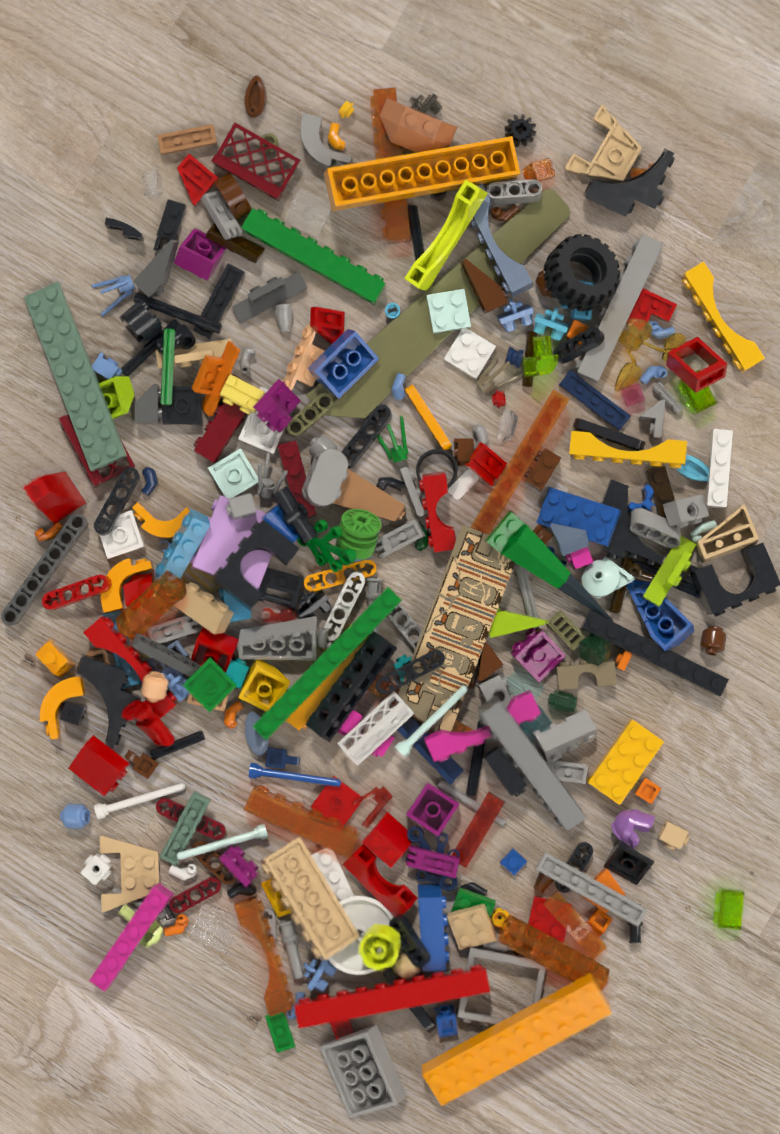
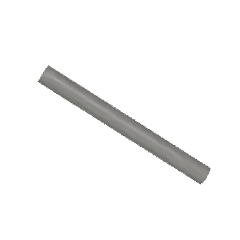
M440 780L437 787L502 827L507 820Z

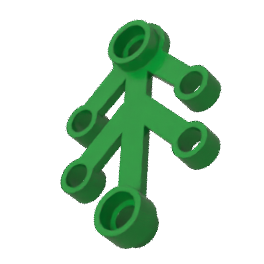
M322 519L315 523L314 529L317 533H322L328 529V524ZM339 526L332 527L329 533L321 539L314 537L305 544L302 543L300 538L297 539L301 546L309 547L318 565L323 566L329 563L333 572L340 571L343 565L349 566L357 558V554L353 549L343 550L328 543L332 539L342 536V530ZM331 553L339 556L340 560H335Z

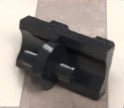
M322 590L318 594L311 591L306 595L302 592L300 594L303 599L298 602L301 608L296 613L300 619L316 616L313 612L318 607L323 613L328 612L332 607L328 601L329 598Z

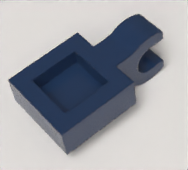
M268 747L265 767L285 769L286 764L300 765V757L287 756L286 749Z

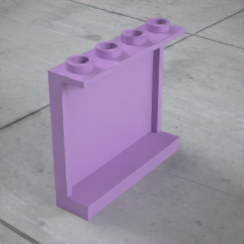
M220 495L219 500L215 499L211 510L214 511L212 518L208 517L210 527L199 544L198 553L195 552L190 560V563L193 564L192 569L195 570L196 568L214 575L220 566L224 568L228 563L226 561L228 556L232 552L236 553L239 550L238 544L240 541L252 534L250 529L256 522L260 524L263 520L262 517L266 513L256 509V515L233 521L232 516L228 517L226 511L229 498ZM263 550L249 552L241 561V572L244 578L257 589H259L272 556Z

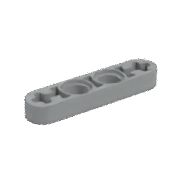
M399 603L395 609L397 610L400 607L401 611H398L393 617L389 614L388 617L415 649L414 643L418 642L422 630ZM399 614L406 615V624L399 625L396 622V617ZM411 629H417L419 632L418 639L411 640L408 637V632Z

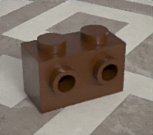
M546 448L543 452L539 450L534 458V461H536L534 467L531 468L529 466L524 474V477H526L524 483L541 492L561 457Z

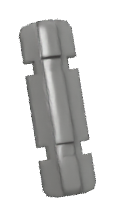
M661 382L656 383L652 388L653 391L659 394L662 400H665L668 407L671 406V410L675 414H679L684 409V406L677 402V399L668 389H664L665 386Z

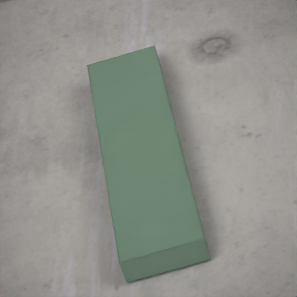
M196 791L192 793L160 855L161 859L177 866L179 862L177 854L185 851L211 801L210 798Z

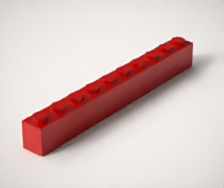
M481 964L470 966L468 970L455 968L451 970V973L443 974V971L432 973V977L424 978V975L412 977L413 980L411 981L398 979L394 980V984L386 985V982L375 984L374 988L367 989V986L355 988L356 991L353 992L340 990L336 992L337 995L329 996V993L317 995L316 999L310 1000V997L300 998L294 1005L298 1029L489 993L490 984L486 966L482 967Z

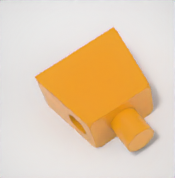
M51 638L35 653L54 675L61 678L75 665Z

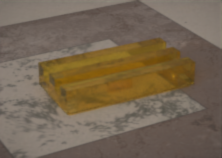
M189 562L181 578L187 583L192 582L185 576L187 572L213 595L219 587L214 583V579L205 572L195 568L196 571L215 585L211 588L189 570L193 565Z

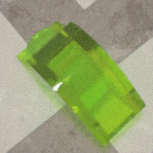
M551 336L532 337L534 357L523 358L524 377L550 374L556 368L558 362V354L552 355Z

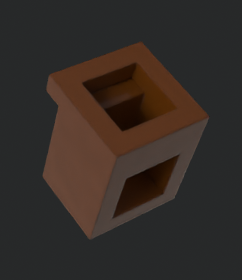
M454 438V444H457V447H454V458H457L458 466L467 467L465 464L469 463L471 460L470 456L474 452V438Z

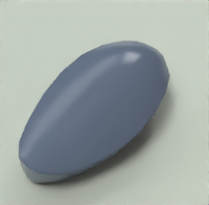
M250 712L245 722V737L250 749L257 755H263L268 749L269 738L265 740L252 727L260 717L257 713Z

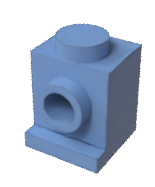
M100 352L92 365L94 372L107 380L115 376H121L123 370L117 367L118 363L109 357L106 360V356Z

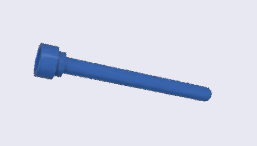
M251 763L249 768V778L253 779L266 776L336 787L341 785L339 779L265 769L257 763Z

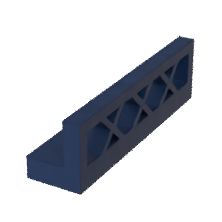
M411 716L397 730L407 740L421 726ZM425 732L412 746L451 785L464 770L450 755L445 761L439 762L437 760L434 762L424 739L429 734Z

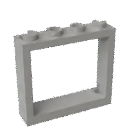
M476 946L469 948L465 970L470 969V966L474 964L475 957L539 969L532 1004L540 1000L547 964L546 960ZM462 997L459 1000L457 1017H460L461 1021L471 1023L472 1020L480 1021L479 1024L491 1026V1024H497L505 1020V1018L465 1011L467 997Z

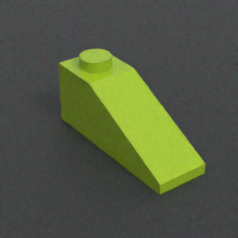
M498 608L489 635L490 638L549 624L547 619L507 610L501 611Z

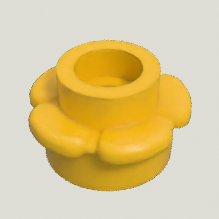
M346 101L338 111L341 118L345 116L349 118L355 110L352 107L353 102Z
M496 908L491 914L490 920L493 921V925L496 927L505 926L509 922V914L506 910H502V908Z

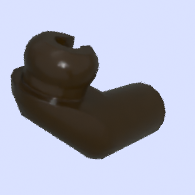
M633 563L628 567L629 574L635 580L648 584L652 582L653 575L644 573L638 564Z

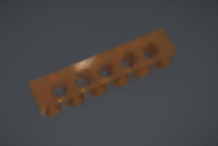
M509 914L500 926L498 942L567 980L574 982L591 973L601 991L608 984L609 968Z

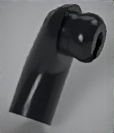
M240 882L229 889L227 895L231 899L239 894L253 896L256 894L257 888L252 884L245 887Z
M475 882L460 886L462 889L483 896L488 892L487 889Z

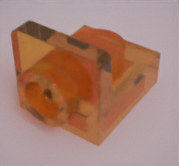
M550 158L531 162L523 169L525 180H538L540 182L556 176Z

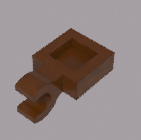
M128 750L124 756L135 764L132 769L146 779L150 778L159 762L153 760L144 752L139 757L133 751Z

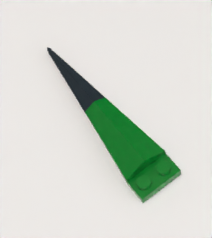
M511 511L505 515L485 540L503 556L602 617L613 621L529 526Z

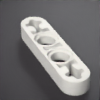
M353 571L347 577L323 628L330 629L333 625V622H330L331 619L335 623L341 624L340 626L335 625L334 631L336 634L327 636V640L332 641L338 638L365 584L364 575L359 571ZM358 575L360 576L359 579L361 583H356L354 589H356L357 592L350 588H346L347 585L352 587L353 580L351 578H356V576ZM344 593H352L353 600L348 603L343 601L342 596ZM341 609L345 612V616L342 619H336L334 612Z

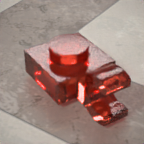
M270 608L263 609V611H268L271 614L270 618L263 619L264 622L296 620V613H292V609H280V613H275Z

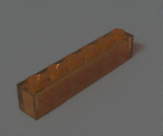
M255 785L252 789L244 811L348 858L351 856L360 836L357 828L351 825L345 826L340 824V821L334 817L327 818L316 809L309 810L301 802L287 800L285 795L280 793L274 794L265 786Z

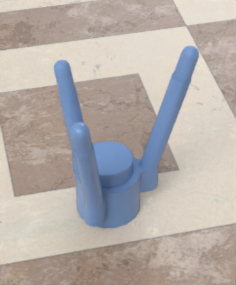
M123 275L92 285V288L116 283L101 290L100 293L103 294L116 288L119 289L120 293L125 292L100 314L101 316H104L122 300L133 294L131 290L135 289L130 275L125 277Z

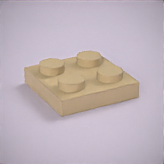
M485 904L447 914L459 950L496 941L497 937Z

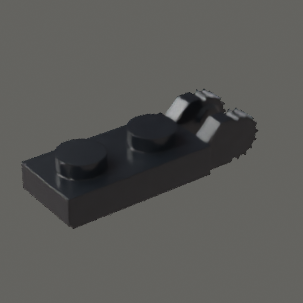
M170 199L167 200L154 245L155 251H159L163 238L167 239L168 242L177 239L186 204Z

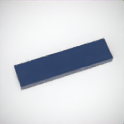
M572 370L567 373L558 385L617 431H620L631 417V415Z

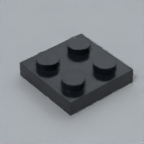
M173 386L172 404L163 405V425H202V393L194 392L192 386Z

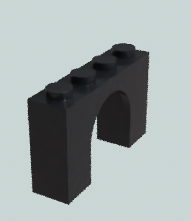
M264 520L260 524L256 522L250 529L252 534L240 541L238 544L239 550L236 553L232 552L226 559L227 565L224 568L220 566L213 575L216 577L214 579L215 584L250 611L263 596V593L248 582L241 572V561L245 555L255 550H263L287 566L300 549Z
M764 543L741 551L749 570L750 579L746 589L739 594L728 592L722 587L712 564L690 573L707 615L714 614L715 617L726 613L724 609L728 607L735 609L742 606V601L748 599L749 602L759 599V594L763 592L768 595L777 591L775 587L780 586V580Z

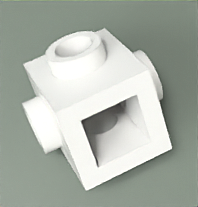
M104 854L90 855L84 862L86 867L80 873L96 885L101 879L105 881L112 873L109 870L112 867L110 864L111 860Z

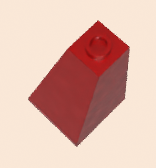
M66 471L38 476L23 486L32 503L54 524L86 504V501Z

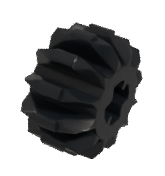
M524 114L521 115V119L514 115V121L508 119V125L504 128L507 131L505 137L512 136L513 142L516 141V147L520 146V142L526 147L527 141L532 143L534 140L532 136H536L537 132L533 130L536 124H530L531 117L524 120ZM519 128H523L522 134L518 133Z

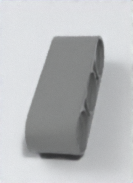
M538 180L493 182L487 187V193L490 203L493 205L534 203L542 198V184ZM532 188L538 189V192L532 194L529 192V190ZM512 190L519 191L517 195L510 194ZM493 191H499L500 195L492 196L491 193Z
M637 508L632 510L630 530L633 533L668 548H676L680 545L681 528H677V525L669 527L666 518L645 509Z

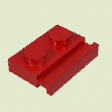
M480 442L470 456L471 460L465 466L488 485L493 486L494 480L498 479L508 463L486 444Z

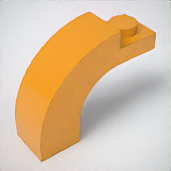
M137 502L132 507L135 510L133 514L141 522L145 520L140 526L154 536L168 539L173 538L176 531L180 529L183 518L190 511L186 507L176 518L169 521H160L155 519L140 503Z
M129 558L119 562L108 572L106 576L111 579L112 585L109 591L101 594V604L104 613L125 608L121 595L125 580L131 575L154 569L152 561H147L145 558L135 561L136 565H133L132 559Z
M82 676L68 678L57 683L48 691L42 701L40 722L48 721L46 734L50 736L51 740L61 738L58 712L61 705L69 698L86 695Z

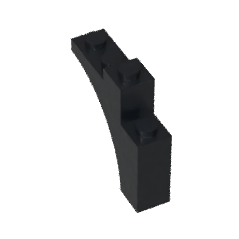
M665 148L651 167L638 176L627 180L607 182L591 178L583 196L625 217L633 211L635 206L634 200L655 209L657 205H661L664 199L663 191L657 187L663 184L666 178L664 173L667 167L670 168L674 162V152Z
M611 479L601 504L620 509L621 513L608 547H604L603 552L607 553V557L617 560L618 557L623 558L624 553L627 552L628 557L638 560V557L643 558L645 563L656 567V564H662L664 556L648 548L630 530V520L627 513L629 486Z
M82 653L75 672L92 683L105 701L108 712V732L105 744L113 749L114 745H118L120 742L121 734L119 733L121 728H125L128 722L122 717L123 710L134 701L139 700L142 703V698L140 695L121 689V686L125 687L129 677L126 675L127 671L125 669Z

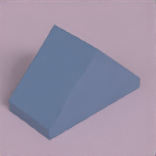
M551 523L550 528L553 539L562 556L588 547L590 544L586 530Z

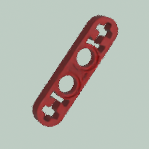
M99 574L44 594L42 605L45 609L57 610L105 593L111 588V579L106 575ZM101 580H104V581H105V583L102 584V587H101V586H95V587H94V585H93V584H99V583H101ZM84 584H87L89 587L88 593L83 595L81 588ZM70 590L72 597L67 601L64 595L66 591ZM51 598H54V599L59 598V600L53 601V602H52V605L49 604V601H51Z

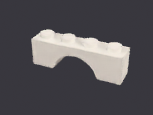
M713 429L710 431V466L705 488L706 507L722 509L727 507L733 430Z

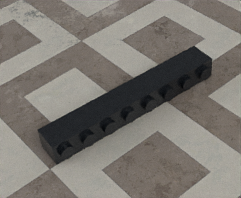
M592 611L587 612L581 624V629L713 695L721 697L729 679L671 650L664 651L657 643Z

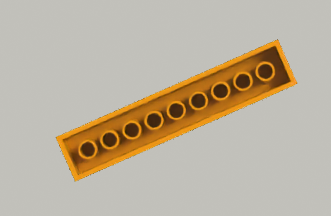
M511 136L327 168L324 178L331 210L338 211L461 188L465 180L475 185L513 180L520 174L513 137Z
M589 973L422 1064V1076L441 1106L611 1015L610 1004L592 974Z

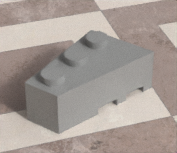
M583 710L565 718L564 722L557 726L555 723L549 725L550 729L542 733L539 730L535 731L534 737L546 761L549 762L551 760H558L567 751L572 752L576 750L579 744L583 742L588 743L594 740L598 733L586 710Z

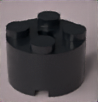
M141 301L140 303L136 302L119 318L122 322H127V330L139 343L142 341V345L145 346L162 332V322L156 315L152 317L148 311L150 310L145 302Z

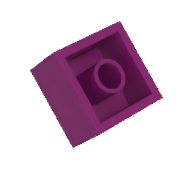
M426 782L406 812V816L439 837L460 804L429 782Z

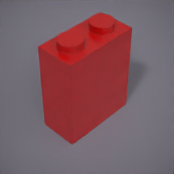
M93 735L83 745L68 769L105 797L109 791L113 793L119 786L117 781H121L128 773L126 768L130 763Z

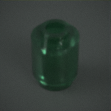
M554 690L553 693L549 694L547 704L550 705V709L569 713V711L574 712L577 697L570 693Z

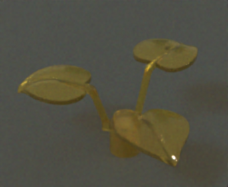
M630 319L628 330L621 333L619 343L626 347L625 352L628 353L632 363H626L621 368L614 391L619 392L632 387L641 375V367L636 365V360L631 351H637L643 344L663 353L662 360L667 362L668 352L673 348L683 345L687 342V338L681 333L672 334L665 341L664 348H658L645 342L651 336V324L640 319Z

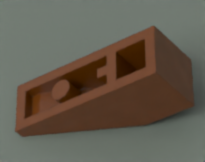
M467 259L460 261L484 314L507 303L506 299H508L504 288L501 289L496 282Z

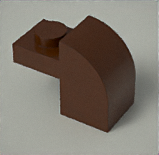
M230 172L214 181L215 186L236 220L250 213L252 208Z

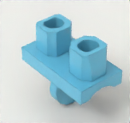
M555 306L554 311L548 309L545 311V315L551 316V318L536 313L534 332L544 334L546 326L551 327L553 331L550 337L560 341L564 332L567 333L569 324L555 320V318L559 320L564 318V315L557 313L559 307Z

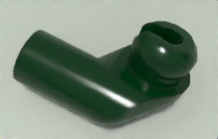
M419 522L425 536L417 540L415 548L418 551H422L428 547V536L430 535L421 522Z

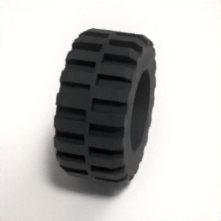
M575 234L561 241L548 255L543 268L545 271L543 274L544 280L547 281L545 285L548 290H551L552 297L554 299L557 298L559 300L558 303L562 306L567 305V308L571 310L577 308V311L581 312L594 310L602 305L618 287L620 278L619 262L615 260L616 255L614 252L608 249L609 246L606 243H601L600 239L596 237L593 239L591 235L585 234L582 237V234ZM570 261H576L585 265L593 276L594 285L579 281L571 271Z

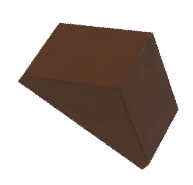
M488 643L484 644L481 652L478 681H483L504 665Z

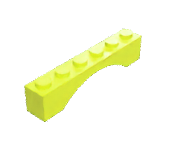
M468 180L464 181L455 196L453 206L441 231L428 249L414 262L405 276V280L421 290L427 291L487 196L488 193Z

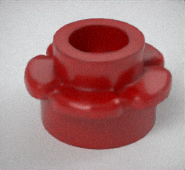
M496 390L495 394H492V402L494 406L497 405L498 409L506 406V396L504 391L498 392Z

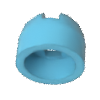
M389 303L385 307V313L389 318H396L400 314V307L396 303ZM397 307V311H392L388 313L387 309Z

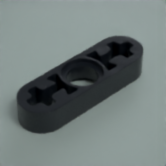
M591 327L555 347L552 353L553 358L560 364H566L601 345L605 338L604 333L597 327ZM582 341V346L575 350V345Z
M587 842L578 843L566 864L569 865L571 862H577L580 866L579 871L582 872L593 855V847ZM588 846L589 854H584L581 858L585 860L583 863L574 858L575 855L580 856V847ZM555 880V886L560 892L567 893L571 890L565 886L560 888L561 884Z
M397 915L389 921V926L400 934L401 947L413 965L421 968L428 964L431 959L430 953L407 918L403 915ZM407 937L412 939L413 946L408 944Z

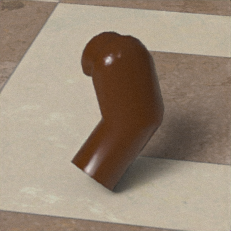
M515 204L511 205L507 210L494 207L491 210V216L497 221L506 222L520 210Z

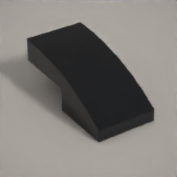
M105 219L107 229L123 231L125 239L144 241L143 235L134 227L116 219Z

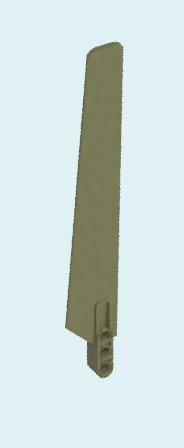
M545 189L542 191V198L538 202L528 203L492 234V237L506 256L522 264L569 218L570 208L553 189ZM483 243L465 259L500 286L504 281L501 276L498 277L493 268L496 265L493 259H488L485 252L487 248ZM461 264L456 265L366 343L379 360L339 399L321 383L306 395L311 402L295 415L287 425L289 434L293 437L302 436L324 416L365 419L392 392L391 388L397 373L406 375L407 378L454 331L433 334L427 295L465 289L468 312L471 315L480 305ZM327 398L330 400V405L325 408L321 407L319 404L320 400ZM314 411L316 413L315 418L307 420L305 418L306 412ZM294 423L301 425V430L297 433L291 431V426Z

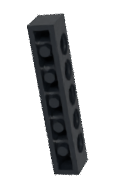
M373 631L366 638L365 643L356 652L352 661L343 670L342 675L333 684L329 693L322 699L320 705L305 725L319 737L330 742L395 653L397 647Z

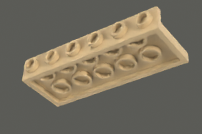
M300 837L292 840L266 858L261 859L263 872L271 877L272 887L276 892H280L283 897L281 898L283 905L286 909L289 908L291 910L293 922L296 925H300L303 930L301 934L304 940L312 945L311 951L316 959L326 960L360 937Z

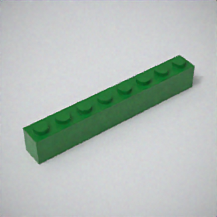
M252 208L241 227L244 233L375 306L386 287V283L383 282L384 278L377 274L371 275L367 273L365 267L359 264L357 266L351 264V260L343 255L339 257L333 254L334 250L327 246L323 248L317 245L318 241L308 236L305 238L301 236V232L296 228L291 227L289 229L285 227V223L280 219L274 218L273 220L267 216L268 213L264 210Z

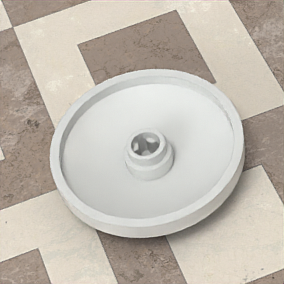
M365 896L344 898L339 902L360 937L329 957L328 961L337 969L349 974L362 975L374 972L376 970L366 966L359 954L361 940L366 930L373 924L389 926V921L393 916L375 899Z

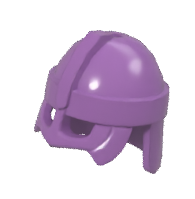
M637 809L624 810L616 816L611 828L620 841L635 849L638 846L639 837L632 829L646 833L649 832L655 816L640 812Z

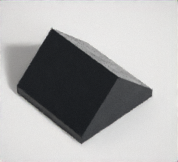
M617 840L603 867L637 885L654 864V861Z

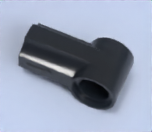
M182 324L174 329V350L180 347L187 350L195 345L196 339L187 325ZM163 337L155 340V344L160 355H163Z

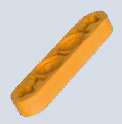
M413 384L405 388L404 390L442 450L446 451L451 448L452 444Z
M363 560L352 563L349 566L344 565L338 572H333L329 569L314 573L305 578L304 586L308 591L315 592L345 584L347 579L344 576L345 569L353 568L354 571H358L355 566L360 565L359 568L361 569L365 567V563H369L370 566L373 565L374 569H371L370 574H367V571L361 572L364 578H368L376 573V564L372 560ZM328 573L336 575L335 583L329 584L326 582L325 577ZM323 575L322 579L325 586L321 587V583L315 585L316 588L312 589L311 586L307 585L310 582V578L320 580L318 576ZM358 575L356 578H351L353 581L360 580Z

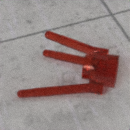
M384 786L380 789L375 787L372 791L352 801V804H356L375 795L373 799L378 805L362 822V826L368 827L383 807L393 798Z

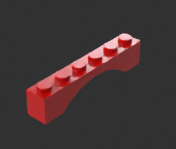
M103 615L83 633L95 647L109 650L124 658L134 668L143 684L144 677L150 674L153 668L147 661L143 662L139 657V651L126 642V636L114 628V622L109 617ZM168 690L163 699L157 702L148 701L152 710L159 715L160 719L179 703L174 694Z

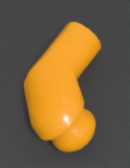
M331 123L327 140L333 149L342 151L346 144L338 136L340 125Z

